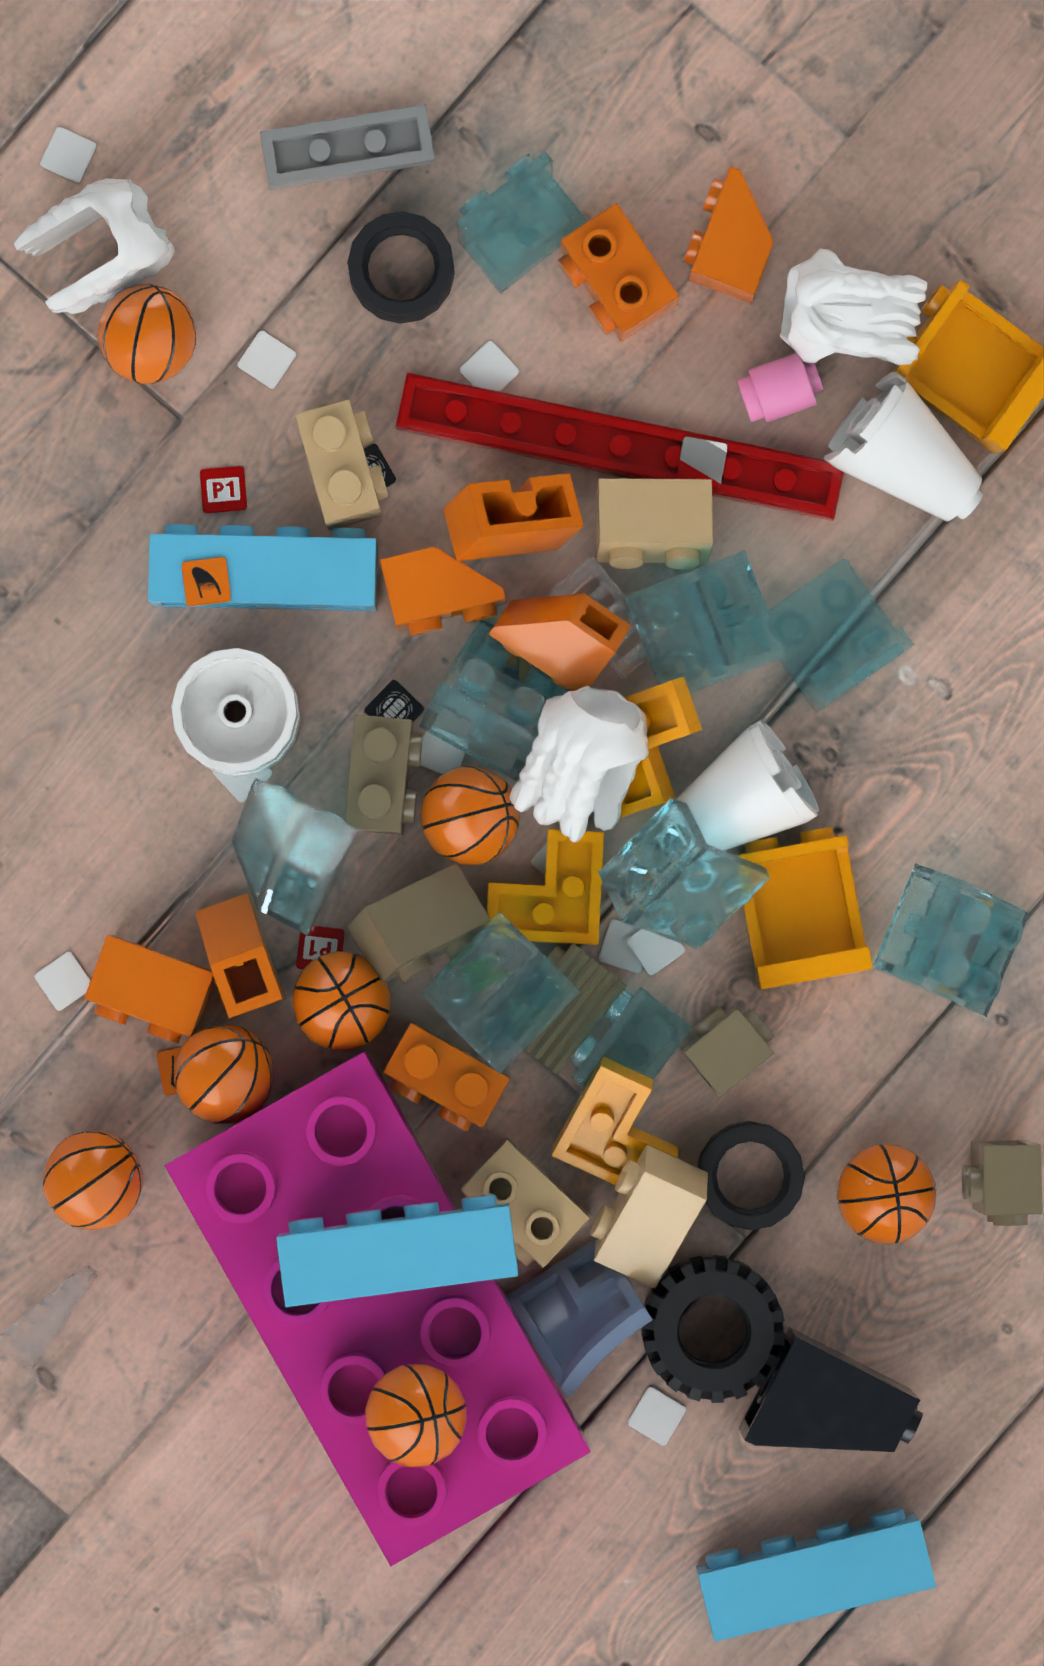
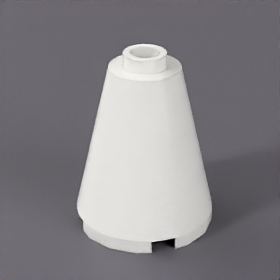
M898 372L889 373L875 384L883 392L877 398H873L870 401L862 397L843 420L828 445L834 452L825 455L824 460L834 468L944 521H950L956 516L960 519H965L977 507L983 497V493L978 490L982 477L909 382Z
M763 720L756 722L752 726L750 725L660 814L663 826L657 830V834L672 858L675 859L681 855L687 862H693L810 822L811 819L818 816V804L804 775L797 764L791 765L782 752L786 750V747Z

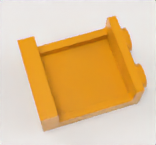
M962 279L951 284L949 288L940 284L921 310L928 318L916 333L917 337H907V340L917 345L920 349L917 360L912 361L909 365L894 364L889 373L898 372L925 404L993 454L1006 451L1044 397V347L967 290L970 285Z
M833 827L799 833L801 844L779 847L777 837L751 841L744 844L746 854L734 857L759 990L873 969L869 947H866L850 864L848 835L834 837Z

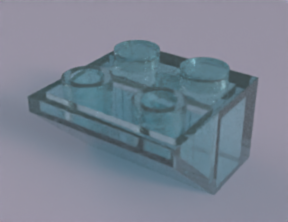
M745 550L624 596L658 685L684 676L691 693L785 657Z
M481 620L441 680L419 727L511 779L518 781L519 773L526 765V757L532 751V743L539 735L537 725L546 700L554 696H563L570 690L554 683L555 680L522 657L508 652L500 642L488 635L494 625L486 620Z
M255 778L232 839L234 850L257 910L308 935L337 883L358 830L347 825L336 814L320 811L296 799L287 789L277 785H269Z
M915 863L873 964V969L987 1017L992 1003L1000 991L1002 979L1014 950L1022 938L1023 928L1030 913L964 880Z
M499 912L420 994L485 1061L501 1074L581 991Z

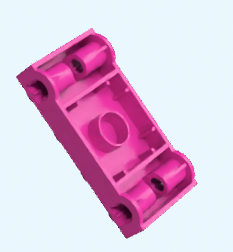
M367 1051L362 1052L164 1165L390 1567L591 1453L590 1444L570 1406L538 1354L497 1279L285 1307L276 1237L280 1233L289 1232L288 1222L323 1217L324 1227L347 1225L346 1214L369 1210H381L382 1220L405 1217L404 1206L438 1202L439 1212L457 1210L415 1137L395 1097ZM427 1364L444 1371L458 1384L466 1402L467 1423L460 1443L449 1456L430 1466L405 1467L392 1462L373 1445L367 1432L365 1407L372 1388L383 1375L402 1365Z

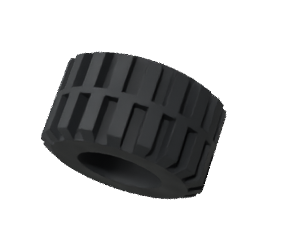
M726 1256L689 1258L690 1261L681 1265L677 1263L668 1269V1273L659 1281L656 1288H651L652 1292L648 1300H645L644 1306L653 1319L641 1328L645 1352L656 1374L660 1375L666 1382V1385L675 1392L680 1391L686 1394L687 1398L699 1402L700 1399H708L712 1403H724V1399L734 1396L737 1400L748 1395L746 1391L755 1385L759 1388L767 1380L766 1375L771 1368H776L780 1360L779 1352L781 1346H784L786 1335L783 1327V1321H785L783 1311L768 1283L748 1265L739 1260L727 1259ZM706 1295H720L732 1300L742 1310L746 1321V1335L740 1348L728 1358L713 1362L703 1361L691 1355L683 1346L679 1336V1322L682 1313L691 1302Z

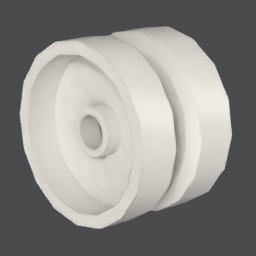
M240 648L213 651L192 663L177 683L171 705L174 731L186 752L210 770L234 777L260 774L281 762L295 743L301 722L298 695L286 674L262 654ZM233 701H239L246 708L245 717L236 723L228 721L225 713L231 712L228 704Z

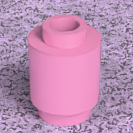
M797 353L749 369V376L737 380L751 422L765 418L766 423L816 406L814 394L824 391L815 363L802 362Z

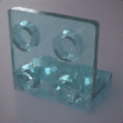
M547 152L542 153L535 160L530 154L522 157L504 173V177L507 180L505 184L491 195L486 189L478 192L459 210L463 215L457 221L459 243L500 294L560 247V240L588 222L553 178V159Z
M841 559L757 617L754 622L760 634L815 713L821 711L914 646V643L902 626L898 629L894 628L846 559Z
M671 798L598 872L621 921L694 949L700 948L706 941L710 940L716 931L770 879L765 867L707 844L688 805L674 798Z
M639 986L633 994L623 989L603 1015L611 1023L597 1040L589 1033L569 1059V1062L577 1067L571 1074V1078L578 1084L586 1086L595 1067L604 1056L654 1079L691 1031L692 1026L651 996L643 987Z

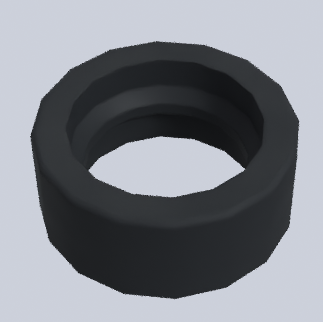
M404 211L382 214L364 225L352 242L347 261L352 290L362 306L379 319L399 324L420 321L437 311L450 294L455 275L451 245L441 229L424 216ZM406 235L418 239L427 246L433 256L435 270L432 282L423 293L413 299L399 301L387 298L376 290L369 277L368 264L371 253L379 243L392 236Z
M747 1121L728 1125L710 1138L700 1153L697 1168L708 1172L706 1205L713 1215L732 1227L746 1230L772 1227L790 1215L802 1195L805 1173L801 1155L790 1138L767 1124ZM746 1142L764 1144L773 1150L782 1163L784 1173L782 1188L775 1199L763 1207L754 1209L737 1207L729 1202L720 1191L716 1176L719 1162L726 1151L737 1144Z

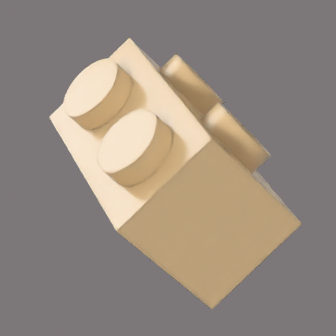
M350 399L295 414L328 530L383 516L378 500L389 498L380 465L369 468L363 446L374 444L365 411L354 414Z
M598 479L595 495L596 562H606L618 569H633L640 567L643 563H666L667 567L678 570L692 569L700 563H708L713 546L712 480Z
M508 1138L461 1187V1191L467 1197L496 1194L497 1204H510L516 1257L527 1267L535 1260L544 1268L590 1219V1215Z
M646 1145L637 1162L628 1160L623 1167L615 1187V1191L619 1192L613 1205L609 1207L604 1204L593 1221L590 1236L596 1238L594 1261L655 1289L707 1200L708 1172Z

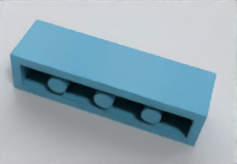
M168 524L164 525V534H150L148 602L153 607H190L187 606L185 599L182 563L224 557L227 561L231 600L229 602L191 607L377 611L378 542L376 538H366V529L334 528L332 529V537H310V528L277 527L276 536H254V527L227 525L220 526V535H197L198 526Z
M496 1194L461 1199L463 1209L439 1212L438 1202L404 1206L405 1217L382 1220L381 1210H369L346 1214L347 1225L324 1227L323 1217L288 1222L289 1232L280 1233L276 1237L285 1307L518 1276L510 1204H497Z
M902 1507L892 1508L872 1514L870 1516L872 1523L850 1528L848 1521H840L816 1528L817 1537L795 1542L793 1535H782L762 1541L760 1543L761 1551L740 1556L738 1548H731L706 1555L707 1564L696 1566L714 1642L935 1588L936 1583L919 1518L915 1513L905 1515L904 1508Z

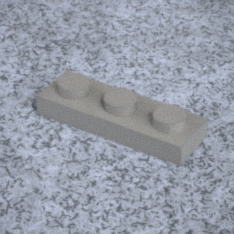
M426 104L260 131L270 191L435 164Z

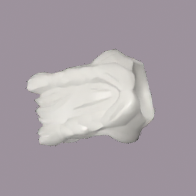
M106 178L88 184L80 193L65 198L59 205L52 206L45 215L40 216L36 223L26 227L15 239L14 245L17 251L25 250L26 254L32 253L33 256H40L101 217L109 225L118 243L119 254L113 260L48 298L45 303L53 313L68 312L76 314L84 312L98 302L105 303L118 292L140 283L144 278L156 276L162 268L169 264L175 253L173 244L167 238L166 230L155 226L148 212L147 195L131 179Z
M820 248L810 259L794 266L789 271L780 337L807 363H817L818 360L837 352L862 358L876 357L897 365H909L912 361L917 360L920 349L917 345L907 340V337H917L915 326L921 324L919 317L921 311L917 303L925 301L927 282L913 275L887 276L873 271L844 266L834 252L829 249Z
M587 685L576 691H568L563 696H554L546 700L537 725L539 735L532 743V751L526 757V765L519 773L520 780L512 788L509 797L514 808L520 812L527 811L534 805L533 816L540 825L548 826L559 820L562 835L569 837L572 842H577L582 838L587 828L588 817L593 811L596 828H601L603 831L613 829L619 821L621 803L627 795L629 784L635 778L636 767L649 754L645 713L635 703L627 701L618 691L591 688Z

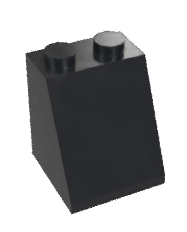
M789 1327L785 1335L784 1346H781L779 1352L780 1360L776 1368H771L766 1375L767 1380L758 1388L739 1426L744 1441L754 1446L895 1452L900 1440L907 1444L911 1441L919 1427L923 1413L917 1410L920 1399L910 1388Z

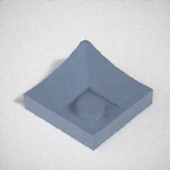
M596 1239L506 1296L548 1369L567 1397L576 1392L590 1372L611 1351L634 1332L653 1320L627 1276L594 1261Z

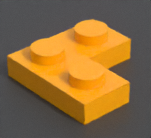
M684 676L624 697L627 701L635 703L646 715L648 729L646 736L649 741L647 744L649 754L636 767L635 778L629 784L627 795L621 803L620 818L676 799L658 745L702 730Z
M548 829L545 885L489 882L487 915L491 921L486 925V939L598 945L604 832L585 831L579 841L572 842L569 837L562 835L561 830Z
M601 1056L552 1146L551 1156L616 1185L627 1161L637 1162L646 1145L677 1159L679 1147L632 1126L652 1091L653 1079Z

